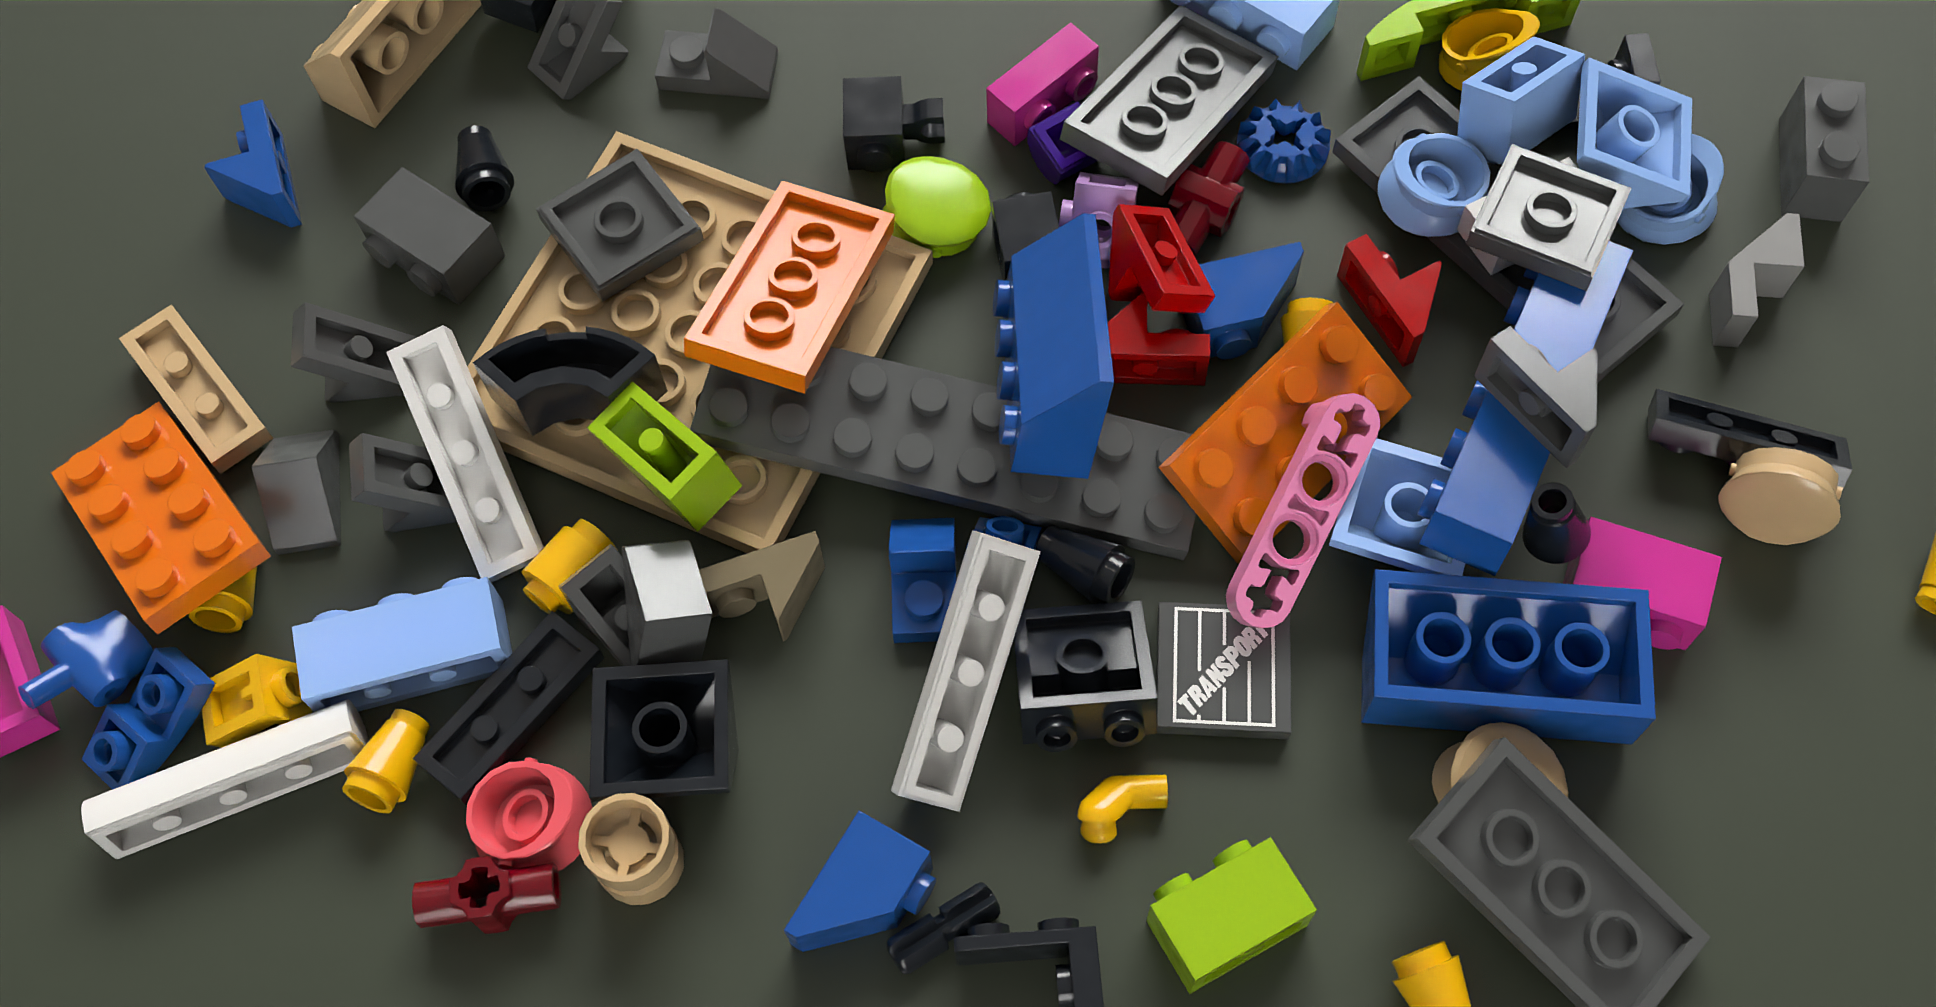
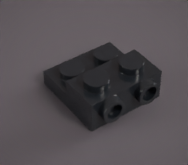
M1142 600L1022 610L1014 636L1023 744L1037 743L1045 751L1062 752L1073 747L1077 740L1105 738L1111 745L1128 747L1139 743L1145 735L1157 734V692Z

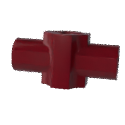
M1217 142L1202 168L1190 164L1178 178L1168 202V208L1195 257L1209 233L1221 237L1224 232L1228 231L1243 198L1244 187L1237 183L1250 160L1245 151L1228 142Z
M490 856L467 859L462 870L456 876L417 882L412 890L414 919L420 928L471 921L485 934L508 931L512 921L519 914L557 909L561 906V882L558 868L554 863L502 870ZM495 884L499 888V891L488 894L489 885ZM487 897V906L481 907L476 903L477 899Z

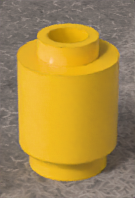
M579 519L572 527L563 526L522 570V574L528 582L523 589L524 593L535 605L548 614L552 611L555 613L557 609L566 614H571L573 609L558 586L609 544L614 547L615 545L601 530L584 519Z

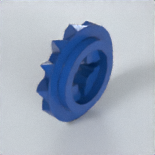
M1275 98L1269 107L1262 109L1254 106L1249 117L1240 123L1237 147H1240L1248 155L1250 162L1247 168L1255 175L1271 182L1295 183L1310 178L1324 166L1330 151L1331 130L1325 129L1322 125L1320 112L1310 114L1304 111L1300 100L1294 106H1283ZM1275 131L1283 136L1291 132L1293 134L1296 133L1294 146H1291L1286 141L1278 145L1273 144Z

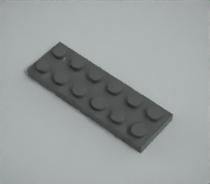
M1418 76L1337 137L1332 153L1378 193L1380 175L1385 166L1393 159L1394 152L1399 145L1423 133L1426 135L1445 133L1457 136L1460 111ZM1487 162L1491 172L1488 193L1502 164ZM1459 232L1441 237H1427L1506 309H1509L1519 286L1531 290L1534 280L1523 277L1526 268L1517 264L1490 275L1472 249L1465 245L1466 241ZM1631 257L1593 349L1597 350L1598 354L1597 383L1677 317L1684 305L1680 299Z

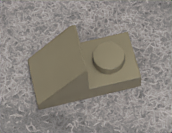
M816 531L699 569L711 607V618L716 616L723 618L737 617L751 611L757 602L769 599L782 640L786 641L822 575L825 564Z

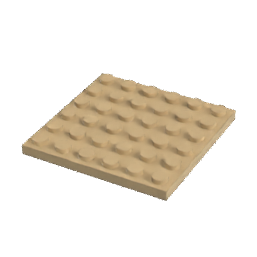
M616 131L588 177L638 149L699 225L704 241L602 302L554 237L550 235L467 367L504 452L697 532L647 488L588 430L587 427L594 420L576 418L554 423L532 436L490 397L473 364L475 360L497 345L534 330L546 328L548 334L586 332L587 326L616 332L643 345L656 355L668 390L657 402L690 429L710 364L684 356V337L775 191ZM892 235L831 347L882 359L933 264L932 250ZM710 446L723 459L742 484V487L697 533L745 553L783 542L820 473Z

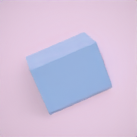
M1588 58L1582 64L1577 145V164L1579 169L1632 188L1623 209L1683 202L1690 196L1692 98Z
M1376 438L1333 525L1329 546L1413 572L1463 576L1466 563L1419 544L1429 523V519L1417 515L1433 478L1446 483L1452 469L1440 464L1442 457Z

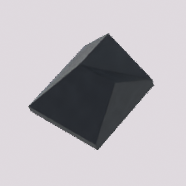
M728 659L593 668L589 798L592 802H598L612 795L635 793L646 798L730 793L739 748Z

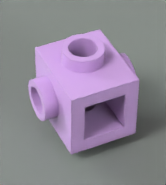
M1080 172L1075 183L1074 199H1063L1059 227L1083 213L1096 214V219L1107 221L1110 224L1109 226H1101L1097 223L1101 268H1110L1113 212L1118 204L1136 205L1139 183L1131 178Z

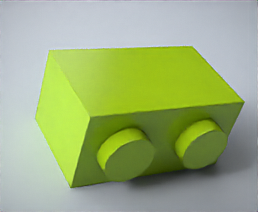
M1271 837L1254 847L1251 846L1247 839L1235 843L1212 860L1216 867L1215 869L1194 881L1189 873H1184L1168 881L1153 893L1157 902L1150 905L1146 922L1189 994L1307 927L1316 913V907Z

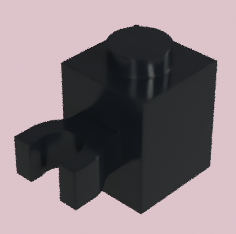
M901 76L843 78V139L848 170L881 172L897 167L905 161V140H917L929 144L945 143L943 98H927L913 104H904Z

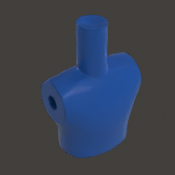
M117 610L87 623H64L53 629L41 643L42 651L54 667L19 686L18 692L29 708L35 709L69 688L74 687L93 706L102 707L117 699L124 692L129 682L145 670L153 649L143 634Z

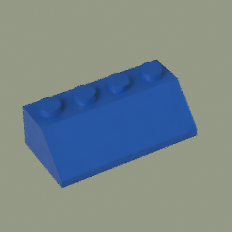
M1083 213L1012 255L1007 280H996L993 295V316L1002 317L1003 320L999 319L997 323L995 357L1005 358V361L1000 362L998 370L997 399L1007 400V405L1002 406L1000 415L999 444L1009 445L1011 472L1088 479L1114 385L1096 214Z
M1375 569L1362 656L1361 723L1472 732L1476 728L1489 723L1505 722L1526 728L1538 737L1633 744L1656 719L1649 590Z

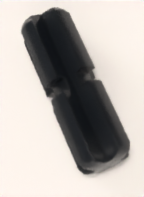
M984 882L976 883L938 907L940 914L935 917L928 913L888 939L886 942L887 950L903 974H910L948 950V942L955 937L968 936L967 929L969 927L991 923L999 917L1001 913L1000 905L991 889Z

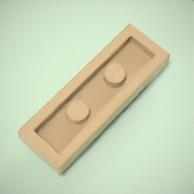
M172 304L119 338L220 474L273 439Z

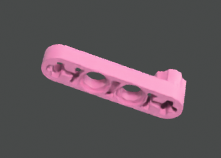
M1356 393L1333 396L1324 402L1312 404L1305 412L1302 426L1305 427L1306 431L1228 585L1226 593L1227 608L1232 617L1240 624L1254 628H1270L1283 622L1290 613L1378 436L1380 429L1379 413L1375 405L1365 396ZM1335 413H1342L1347 421V432L1337 444L1335 442L1341 432V425L1334 420ZM1336 454L1346 455L1345 462ZM1314 462L1323 464L1329 469L1333 481L1330 493L1320 501L1308 496L1302 484L1304 471ZM1286 520L1297 524L1304 537L1301 551L1291 559L1282 557L1277 553L1273 545L1275 529ZM1263 559L1272 567L1288 570L1287 578L1272 576L1265 589V595L1273 600L1270 609H1257L1252 614L1251 610L1254 602L1246 596L1247 589L1249 587H1262L1271 572L1270 569L1259 568L1260 560Z

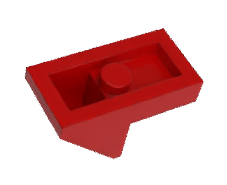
M1126 204L1117 205L1113 212L1108 288L1110 299L1113 301L1132 302L1141 293H1144L1152 311L1205 313L1215 298V294L1170 209Z
M1365 234L1346 243L1337 277L1402 367H1405L1414 362L1425 333L1442 263L1437 261L1400 280L1398 269L1391 256L1385 251H1379L1369 236Z
M1141 293L1108 321L1114 383L1205 386L1210 360V334H1193L1185 329H1169L1161 333L1147 332L1148 301L1144 293Z

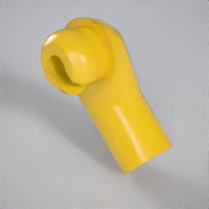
M1166 774L1113 775L1105 778L1080 802L1077 817L1079 820H1082L1080 833L1083 838L1091 843H1107L1112 841L1117 835L1116 820L1120 819L1128 809H1167L1168 785Z

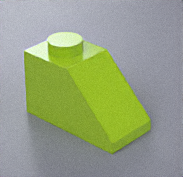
M633 381L587 427L647 488L697 532L742 487V484L713 448Z

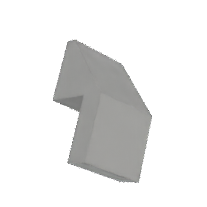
M1786 213L1733 257L1725 266L1709 292L1713 346L1738 347L1758 318L1757 296L1783 298L1804 268L1799 214Z

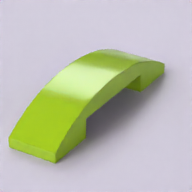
M1411 0L1390 13L1365 36L1356 73L1360 81L1414 67L1420 45L1442 40V35L1449 24L1459 17L1476 10L1499 8L1530 12L1538 17L1540 21V27L1536 33L1539 34L1571 25L1580 0Z

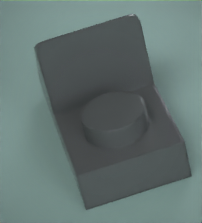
M556 0L527 68L563 100L574 98L628 54L629 51L609 34L623 2L621 0Z
M714 8L708 34L665 30L655 72L658 90L769 99L778 58V48L723 10Z
M304 302L293 312L291 367L325 376V401L336 403L401 396L404 393L386 352L417 337Z
M1509 326L1490 339L1474 377L1566 469L1578 460L1597 423V350L1595 348L1591 349L1557 372L1547 362L1544 354L1537 347L1528 344Z
M361 433L349 443L351 501L383 507V527L385 531L397 532L457 522L426 447Z
M609 544L558 587L585 629L600 639L621 666H631L623 557L613 545Z

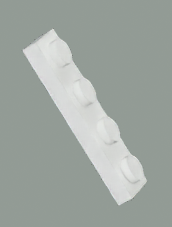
M442 325L387 351L386 353L480 577H488L490 582H494L526 567L544 546L452 330Z

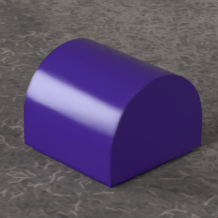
M1078 101L1028 129L1027 142L1031 155L1041 173L1053 184H1058L1098 161L1060 140L1064 121L1080 106Z

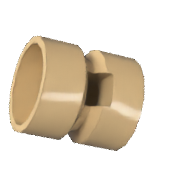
M635 793L615 794L599 801L586 814L579 830L578 849L586 867L597 878L603 888L616 900L629 905L650 904L665 897L677 885L684 869V850L664 812L651 799Z

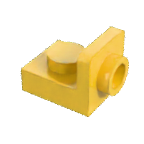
M254 654L211 677L210 679L216 684L202 708L206 745L222 748L248 738L274 724L282 725L312 713V709L301 699L297 663Z

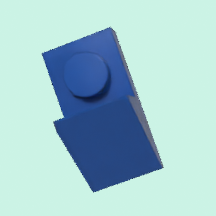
M263 99L240 105L244 130L236 132L242 154L205 164L206 172L222 196L227 200L288 227L302 225L281 130Z
M955 519L891 520L889 561L892 578V634L894 643L938 641L957 581Z

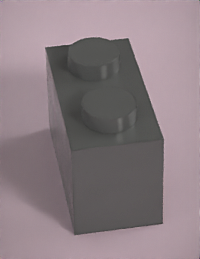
M1804 76L1779 118L1781 215L1784 216L1786 213L1799 214L1800 218L1842 222L1870 182L1865 82Z
M401 167L354 215L355 220L366 237V240L362 243L363 247L376 261L387 268H390L395 263L407 271L409 279L424 293L431 297H435L440 293L457 305H460L505 257V253L490 222L404 167Z

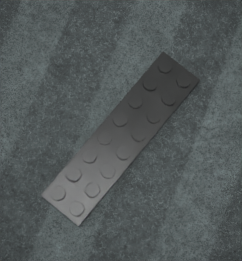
M830 347L805 394L710 364L690 427L692 432L712 447L996 516L1012 517L1021 522L1046 528L1055 525L1061 529L1120 544L1124 547L1184 561L1189 550L1196 516L1194 510L1158 468L1192 435L1191 433L1106 413L1088 479L1011 472L1009 445L999 444L1000 415L1002 406L1007 405V400L997 399L996 386L835 347Z

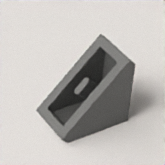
M336 430L273 438L252 465V470L274 551L280 555L341 546L339 434Z
M679 540L622 546L631 666L702 661L712 611L690 541Z

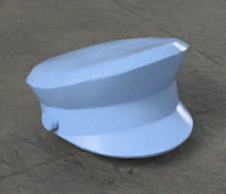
M1423 133L1416 138L1406 140L1395 150L1393 159L1385 166L1380 175L1377 194L1383 211L1401 229L1426 237L1447 236L1458 232L1457 227L1465 206L1488 195L1491 172L1486 158L1470 142L1459 136L1445 133L1427 135Z
M1692 134L1690 196L1683 202L1622 209L1617 222L1623 230L1643 242L1662 245L1682 243L1704 232L1714 221L1717 214L1718 202L1716 194L1724 175L1723 159L1715 145L1704 137Z

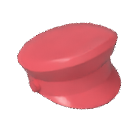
M525 758L524 761L508 762L491 770L475 786L467 803L466 825L479 857L490 856L502 870L554 863L558 871H560L579 856V830L586 814L593 807L587 791L575 776L559 767L538 763V760L534 758Z

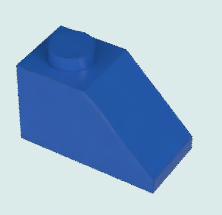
M1301 242L1199 264L1215 294V298L1205 313H1182L1188 331L1193 334H1210V358L1232 359L1258 346L1297 282L1304 253Z
M858 811L786 925L784 932L790 944L798 950L805 952L897 928L907 911L917 915L927 902L936 883V878L930 875L933 870L930 851L865 813Z

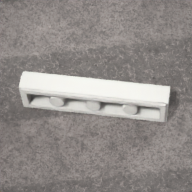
M972 530L891 791L896 795L960 812L1040 551Z
M349 699L83 801L81 815L84 833L112 857L120 859L343 772L369 742L365 726L354 704Z

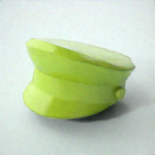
M922 156L902 162L890 173L885 188L886 205L882 210L895 214L893 236L932 250L933 258H940L941 256H952L966 250L977 239L978 234L987 225L991 212V203L988 190L976 174L964 165L945 158Z

